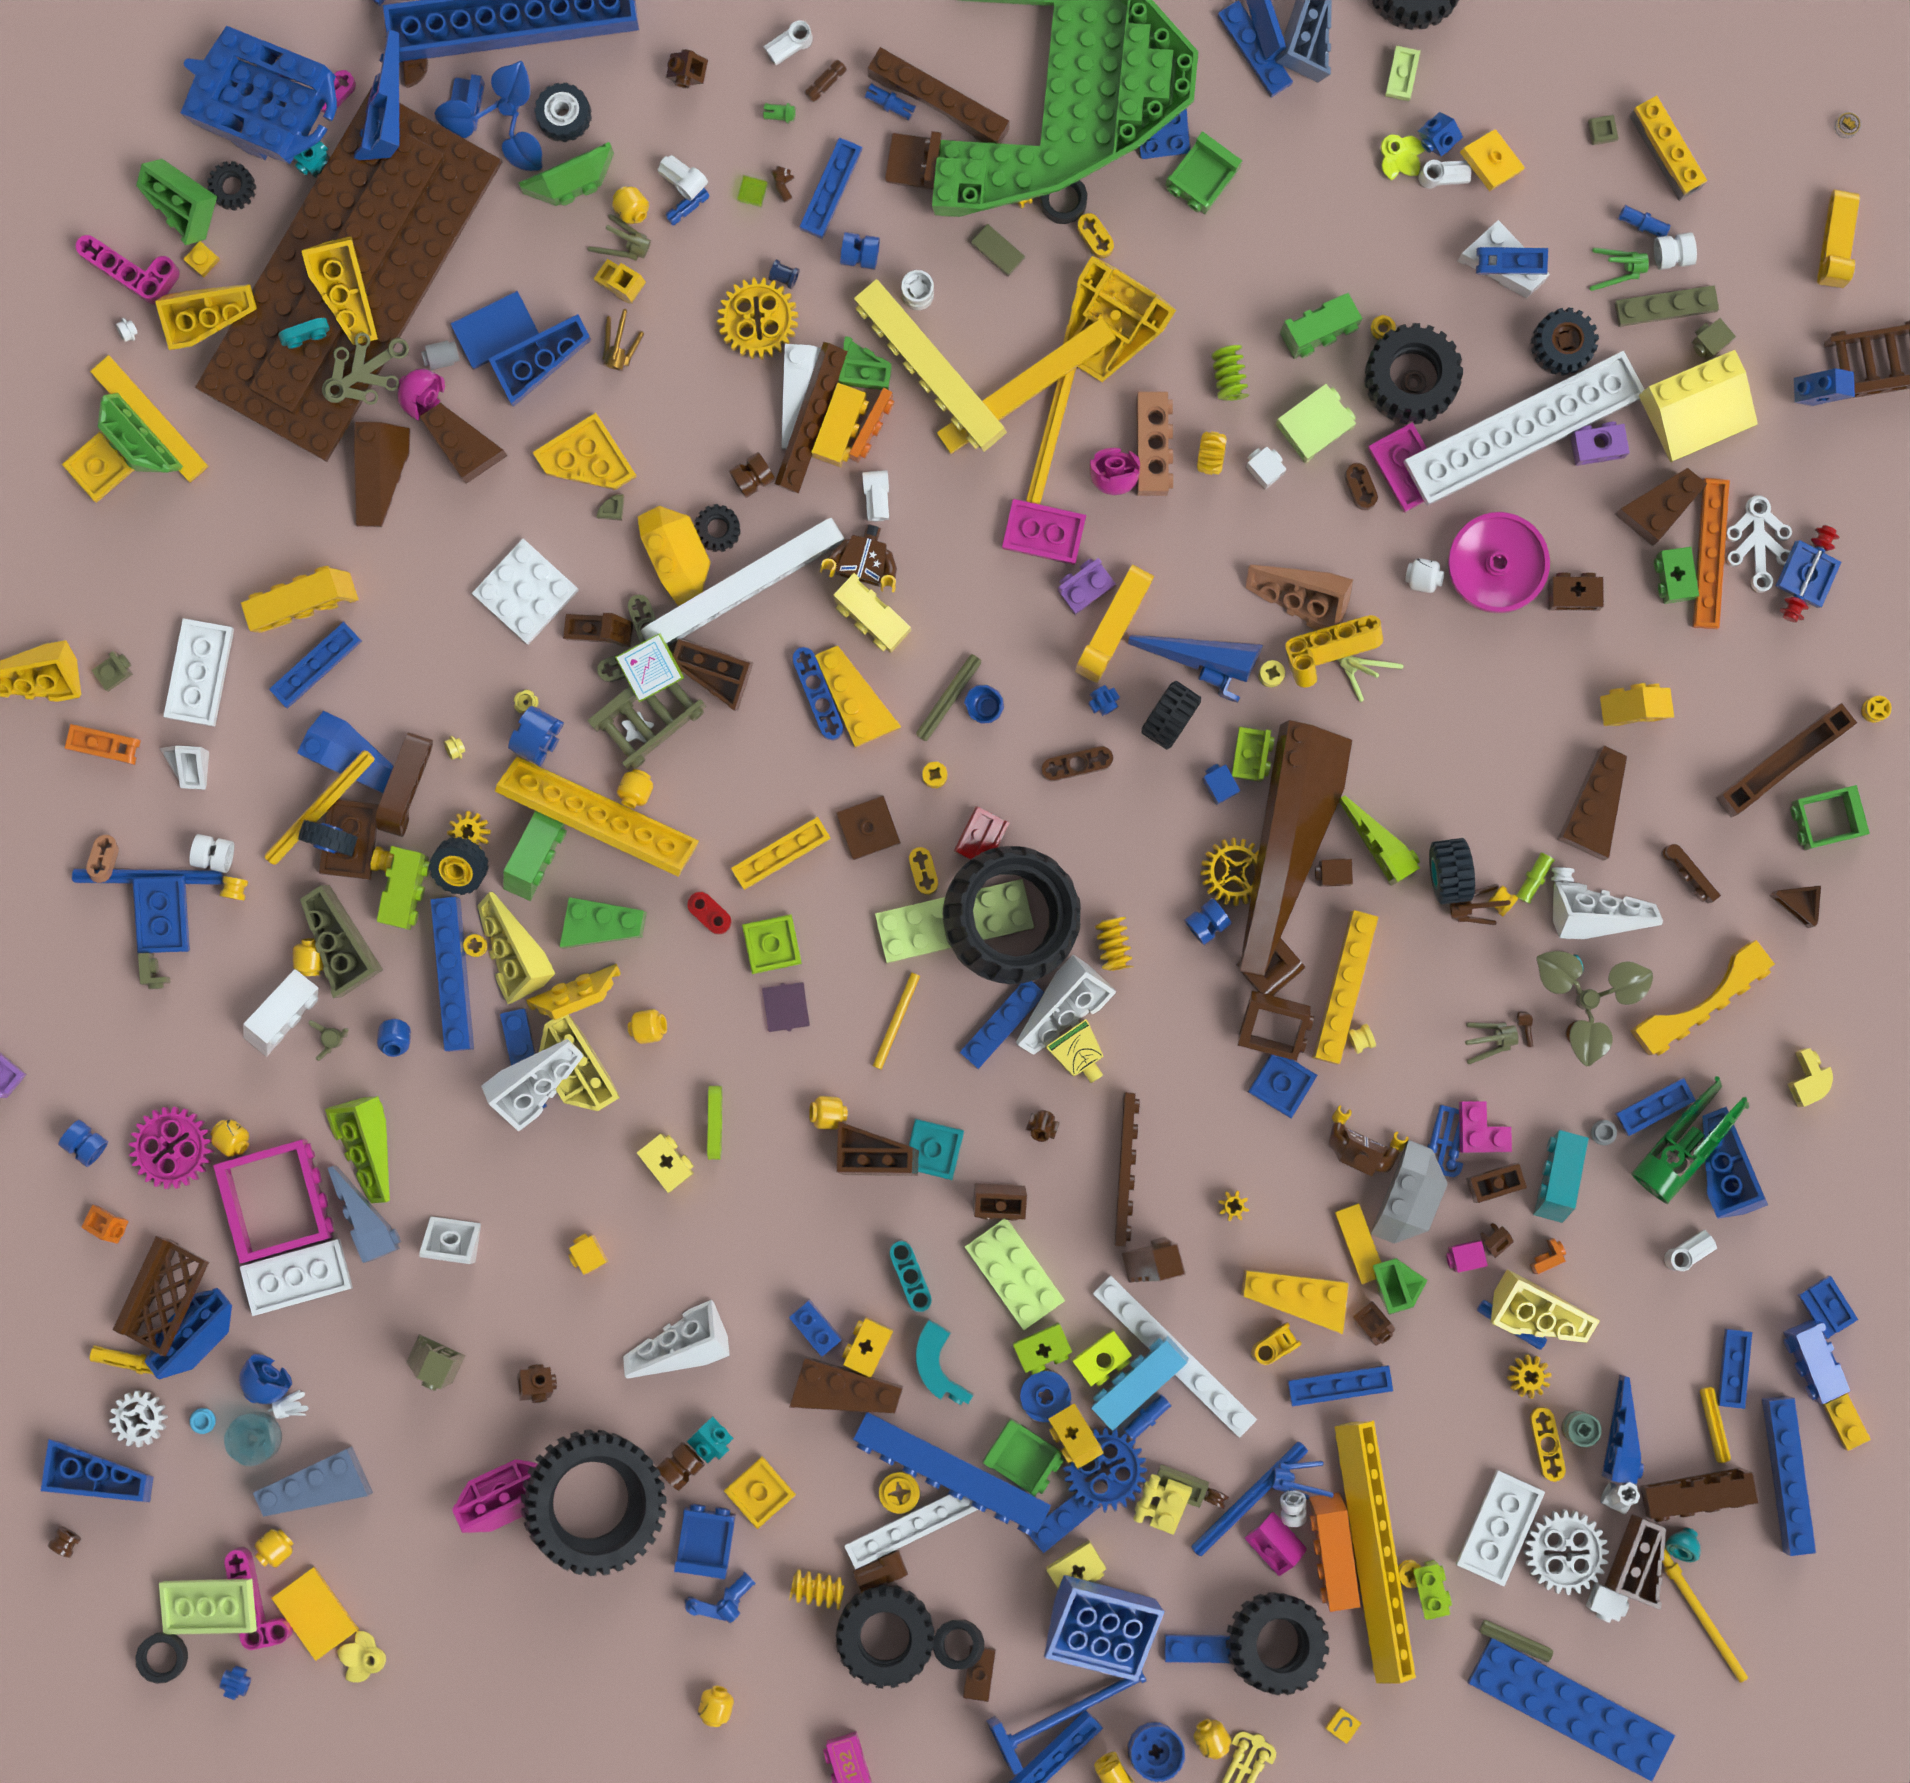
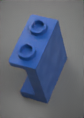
M690 1504V1508L685 1507L674 1572L725 1579L727 1577L736 1514H730L731 1510L726 1508H716L715 1511L705 1510V1506L700 1504Z

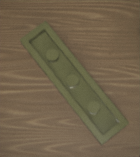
M1715 285L1616 300L1615 302L1619 327L1713 313L1719 310Z

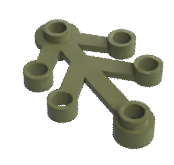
M360 332L354 338L356 349L352 371L344 378H342L344 362L348 360L349 352L343 346L334 349L335 363L333 374L322 386V393L330 402L338 403L347 397L362 400L369 405L375 404L378 401V394L375 390L366 389L361 391L349 388L357 381L383 386L390 391H394L399 387V380L396 376L387 375L385 377L371 374V372L393 357L397 359L404 358L409 352L407 342L402 338H393L386 350L364 364L366 348L370 344V337L366 333ZM365 336L367 338L366 344L360 345L358 338ZM396 343L402 344L403 348L400 352L393 350V346ZM344 350L346 352L345 358H337V352ZM393 378L396 380L394 387L387 386L388 379ZM331 386H339V392L332 394L330 392ZM372 392L375 394L373 401L366 400L367 393Z

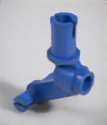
M744 1572L729 1588H725L723 1598L716 1605L699 1601L693 1597H687L688 1600L685 1599V1609L693 1616L699 1614L732 1623L740 1614L738 1604L741 1601L739 1599L756 1583Z

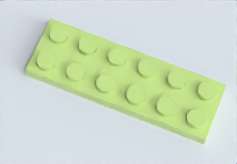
M1023 879L981 888L977 893L973 914L976 929L983 940L1034 929ZM945 897L875 914L886 963L951 948L945 935L943 923Z

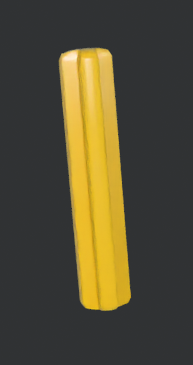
M1713 1387L1700 1389V1396L1716 1461L1718 1463L1728 1462L1731 1460L1715 1390Z

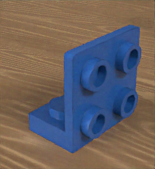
M1187 108L1140 146V156L1142 159L1189 153Z

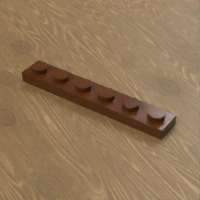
M823 342L775 481V485L794 493L800 492L812 457L813 447L848 352L831 343Z
M1124 1093L1114 1241L1115 1246L1126 1247V1241H1131L1132 1230L1131 1226H1127V1218L1133 1214V1201L1129 1200V1190H1134L1135 1175H1130L1131 1165H1136L1137 1152L1132 1149V1141L1138 1137V1124H1134V1114H1139L1140 1099H1135L1136 1093Z

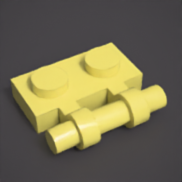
M1152 1474L1149 1481L1145 1482L1142 1491L1144 1493L1141 1500L1136 1503L1133 1519L1138 1523H1142L1144 1517L1149 1515L1152 1517L1150 1521L1151 1527L1174 1535L1192 1493V1487L1169 1478L1164 1487L1158 1485L1160 1477ZM1155 1496L1160 1497L1157 1506L1150 1504Z

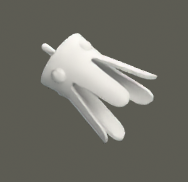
M298 1390L272 1403V1409H268V1412L273 1411L277 1419L286 1418L290 1415L306 1416V1414L298 1412L307 1411L309 1408L301 1406V1403L296 1401L304 1397L305 1392Z

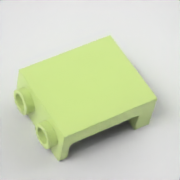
M1327 384L1286 412L1276 422V426L1305 464L1313 459L1315 454L1347 431H1351L1356 425L1354 421L1356 417L1348 407H1343L1339 401L1341 398L1338 392L1333 387L1329 388Z

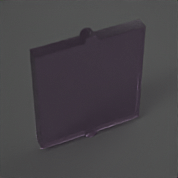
M804 982L788 985L781 983L780 986L762 988L768 1032L781 1030L791 1032L794 1028L810 1026Z

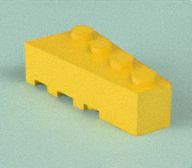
M322 566L315 569V573L312 575L294 577L292 579L293 582L287 585L285 583L277 584L270 587L271 591L264 594L263 592H257L249 595V600L241 602L249 631L262 633L292 623V617L302 619L313 616L316 609L321 611L338 608L337 602L343 600L350 603L359 601L350 572Z

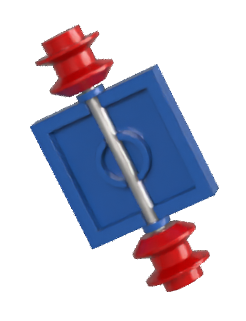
M1823 525L1822 528L1815 529L1819 534L1817 538H1811L1815 548L1801 540L1794 542L1776 583V587L1793 595V597L1785 598L1784 600L1788 604L1787 608L1780 609V612L1784 614L1783 618L1790 622L1797 623L1798 620H1804L1801 612L1802 610L1809 609L1805 602L1816 608L1823 606L1842 563L1825 554V551L1835 549L1832 541L1840 538L1836 534L1837 530L1830 526Z

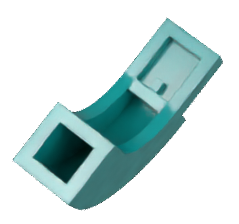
M929 1319L920 1334L916 1350V1362L921 1379L930 1392L940 1400L947 1391L950 1393L948 1398L957 1404L962 1405L963 1402L969 1404L974 1396L973 1393L950 1380L940 1366V1352L951 1332Z

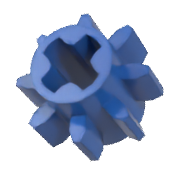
M1104 685L1090 693L1092 700L1088 704L1094 714L1100 711L1101 715L1104 716L1119 707L1116 701L1120 697L1114 687L1109 690Z
M235 1666L232 1671L226 1670L219 1686L220 1689L225 1690L223 1697L235 1700L239 1695H246L251 1683V1677L245 1676L247 1669Z

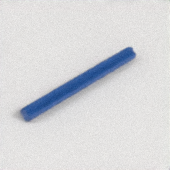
M74 869L72 871V881L75 883H97L91 880L86 869ZM94 869V871H95L96 874H98L100 870H104V869H98V870H95V869ZM113 869L110 878L102 883L133 884L134 877L185 875L186 884L221 885L223 884L224 874L223 872L208 870Z
M1297 1442L1191 1546L1192 1550L1198 1556L1205 1554L1271 1489L1269 1479L1272 1468H1279L1280 1463H1297L1308 1453V1449L1301 1442Z

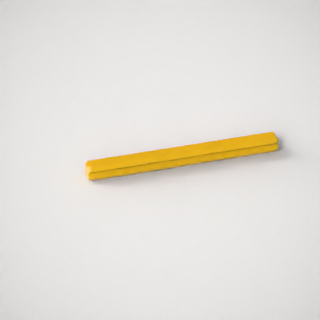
M1076 368L1057 380L1026 502L1041 504Z
M364 750L268 850L264 857L269 863L276 865L299 841L298 836L303 821L308 820L316 823L374 762L375 758L373 755Z

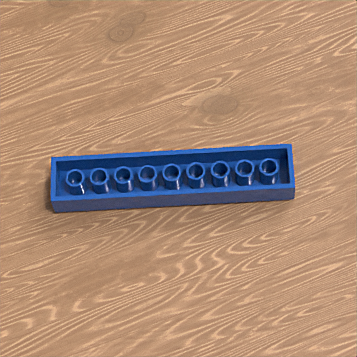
M417 0L383 5L386 33L389 29L399 33V63L407 60L430 59L640 30L636 0Z

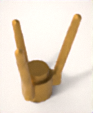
M626 309L622 310L614 346L610 347V316H607L605 326L603 365L619 371L623 370V366H629L630 359L644 336L643 331L639 332L628 353L624 355L625 350L619 348L627 315Z

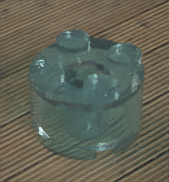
M258 1411L236 1418L228 1427L224 1437L225 1449L228 1455L244 1466H255L269 1460L279 1451L282 1442L281 1428L275 1418L270 1414ZM249 1436H257L258 1441H250Z

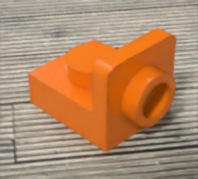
M92 1205L81 1228L101 1240L117 1244L124 1235L128 1220L116 1217L103 1208Z
M1555 1238L1546 1240L1552 1254L1549 1255L1548 1252L1534 1257L1536 1262L1530 1264L1534 1274H1540L1566 1262L1563 1257L1566 1255V1251L1561 1241L1556 1242Z

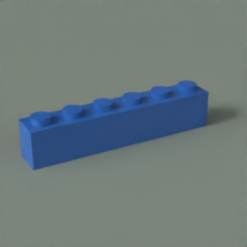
M458 897L431 899L444 1051L473 1050L474 1039L466 953L463 948L464 932L461 899Z
M1790 1396L1762 1399L1783 1553L1789 1556L1816 1553L1795 1398Z

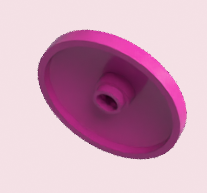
M1505 512L1487 513L1468 522L1456 535L1448 555V571L1455 590L1467 603L1489 613H1508L1526 606L1541 592L1550 570L1549 550L1538 529L1526 519Z

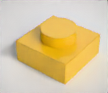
M199 241L183 260L204 278L221 259Z

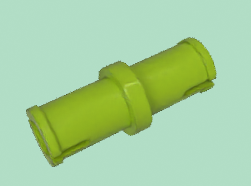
M1540 852L1531 871H1527L1525 874L1527 878L1518 894H1516L1520 900L1528 904L1531 903L1537 889L1545 882L1544 877L1555 861L1553 858Z

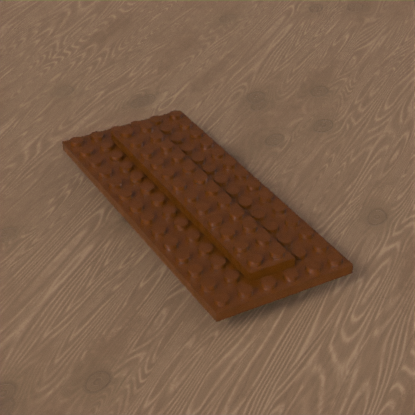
M372 87L252 289L257 309L232 323L195 386L200 392L325 462H328L363 401L345 397L341 402L333 403L328 401L322 393L323 383L331 378L335 363L334 349L343 346L349 352V358L344 362L342 377L344 378L352 371L356 344L353 345L336 317L308 277L301 250L328 241L352 236L378 338L370 341L369 346L366 348L365 364L386 350L393 338L401 337L502 164L500 158L399 103V147L390 158L355 159V151L358 150L362 142V137L359 135L361 129H364L365 112ZM313 319H327L330 330L326 332V337L319 340H312L311 338L303 341L301 346L292 349L281 345L278 336L281 331ZM339 350L336 354L337 358H345L346 352ZM384 364L372 371L371 374L379 375ZM357 381L349 388L365 391L370 389L373 384ZM337 385L330 387L332 394H337L340 390Z

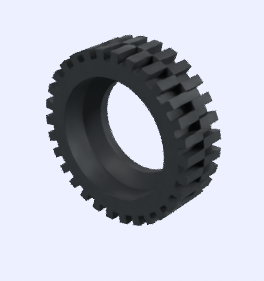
M584 1430V1434L578 1432L570 1433L571 1438L569 1439L565 1437L557 1439L559 1444L555 1447L551 1444L545 1448L548 1453L544 1457L539 1454L535 1459L538 1462L536 1468L530 1466L527 1472L531 1477L529 1481L524 1480L523 1487L526 1489V1494H521V1502L524 1504V1508H521V1513L526 1519V1522H524L525 1528L530 1533L529 1537L537 1545V1548L562 1569L567 1571L570 1569L578 1575H582V1572H585L588 1576H596V1572H600L603 1576L609 1575L610 1569L613 1568L619 1572L624 1570L622 1564L627 1562L633 1565L637 1562L634 1558L636 1554L639 1553L641 1556H644L648 1552L644 1548L648 1542L653 1545L656 1541V1538L652 1535L655 1530L661 1531L663 1525L658 1522L659 1517L665 1518L666 1511L661 1508L662 1504H667L666 1496L661 1491L665 1489L664 1482L659 1479L661 1474L658 1468L653 1466L654 1462L626 1438L624 1439L615 1433L609 1434L603 1430H598V1433L592 1430ZM588 1462H599L613 1467L623 1478L628 1492L627 1508L619 1524L610 1532L596 1538H580L568 1533L559 1524L553 1506L554 1493L562 1477L572 1468Z

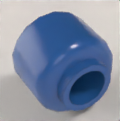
M389 1019L380 1024L377 1034V1046L382 1053L387 1056L397 1057L409 1049L411 1029L406 1022L399 1019Z

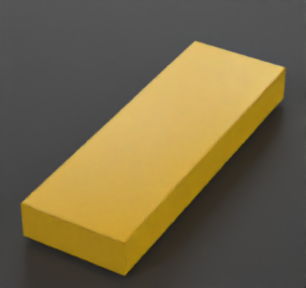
M1359 1203L1334 1212L1361 1284L1375 1280L1373 1265L1379 1264L1381 1261Z

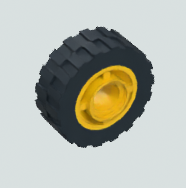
M451 837L441 842L430 859L429 870L431 871L432 879L434 878L435 883L441 886L443 890L455 895H465L479 888L487 875L489 861L485 856L484 850H481L477 843L462 837Z

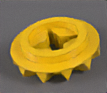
M895 1472L886 1476L879 1488V1498L882 1505L890 1512L897 1514L912 1510L920 1497L918 1483L908 1473ZM897 1482H899L903 1490L911 1491L903 1495L901 1504L896 1495H888V1493L896 1490Z

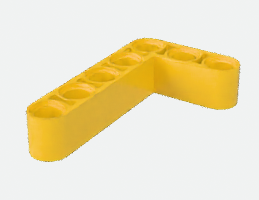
M1132 564L1094 637L1082 653L1076 666V673L1098 684L1155 577L1154 575Z

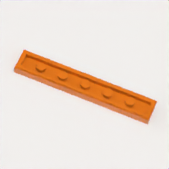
M1704 478L1703 481L1707 485L1702 489L1696 570L1699 596L1694 599L1692 627L1718 630L1720 628L1730 480Z

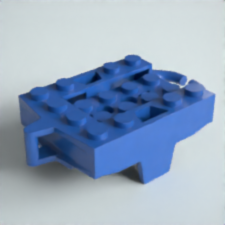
M227 25L204 60L188 58L184 61V66L195 77L180 113L192 124L230 140L244 152L260 159L266 160L267 156L291 164L294 156L317 144L328 129L319 124L311 135L308 136L325 102L326 111L323 117L331 122L334 119L337 110L334 86L336 76L324 64ZM238 58L243 59V60H245V61H248V62H250V63H253V64H255L256 66L251 65V64H249V63H246V62H244V61H241V60H239ZM291 79H292V80H295V81H297V82H300V83H302V84H304V85H307V86H309V87H312L313 89H310V88H308V87H306V86H303V85H301V84H298V83H296V82H293V81H291Z

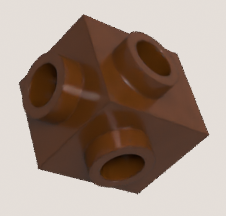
M683 49L678 53H672L667 64L666 78L674 81L675 85L680 88H689L691 85L703 84L708 59L687 49Z
M543 1364L528 1366V1369L520 1370L517 1375L520 1401L532 1400V1403L546 1402L547 1398L552 1396L553 1390L557 1389L556 1375L551 1374V1367H544Z

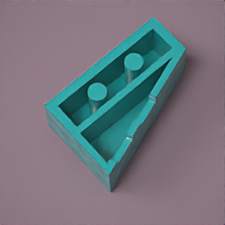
M1559 1130L1554 1137L1549 1138L1547 1144L1549 1155L1542 1169L1543 1178L1538 1190L1534 1216L1563 1223L1576 1209L1588 1137Z

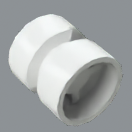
M1693 233L1677 234L1675 239L1672 236L1655 238L1654 257L1659 270L1675 267L1676 263L1680 267L1696 264L1697 247Z
M914 270L904 276L901 285L903 302L912 310L926 309L934 299V283L932 278L922 270Z
M197 834L190 851V865L205 869L210 866L211 870L227 873L234 856V842L220 838L214 841L213 837Z

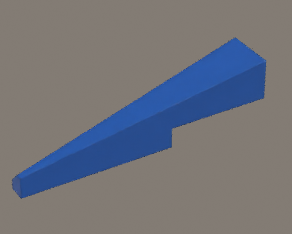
M390 29L386 33L384 53L381 54L379 59L382 62L381 72L374 78L365 112L364 129H361L359 135L362 137L361 146L354 154V158L357 160L390 158L399 147V33Z
M1131 635L1128 640L1129 645L1198 670L1201 665L1247 682L1263 647L1260 644Z

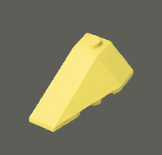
M1508 1269L1494 1290L1491 1323L1512 1334L1521 1335V1333L1532 1334L1536 1337L1549 1336L1557 1337L1561 1340L1587 1343L1600 1320Z

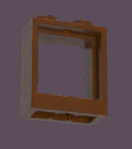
M1251 991L1238 1035V1046L1297 1061L1299 1052L1304 1053L1307 1038H1304L1306 1030L1311 1031L1314 1016H1311V1006ZM1259 1009L1301 1020L1293 1046L1252 1035Z

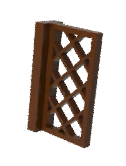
M156 1236L114 1325L113 1331L128 1336L161 1356H166L209 1262L179 1246L173 1240ZM175 1251H177L180 1262L172 1266L171 1260ZM195 1261L199 1265L195 1273L190 1276L187 1265ZM181 1268L183 1279L175 1283L173 1271ZM167 1274L169 1286L161 1289L160 1283L164 1275ZM185 1284L186 1293L183 1298L179 1299L176 1288ZM170 1291L172 1303L164 1306L162 1295ZM156 1298L158 1309L150 1313L149 1307L153 1299ZM174 1308L175 1317L173 1321L168 1323L166 1311ZM159 1315L162 1326L153 1330L151 1318ZM142 1322H145L147 1333L139 1336L137 1333ZM163 1332L164 1341L161 1347L156 1344L155 1335Z

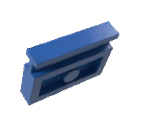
M1831 1276L1825 1277L1806 1291L1798 1294L1811 1318L1824 1322L1826 1330L1822 1331L1825 1339H1829L1835 1333L1858 1321L1857 1316Z

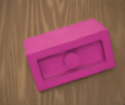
M1275 1512L1270 1513L1261 1525L1250 1531L1244 1538L1278 1576L1293 1568L1307 1551L1306 1546L1284 1525Z

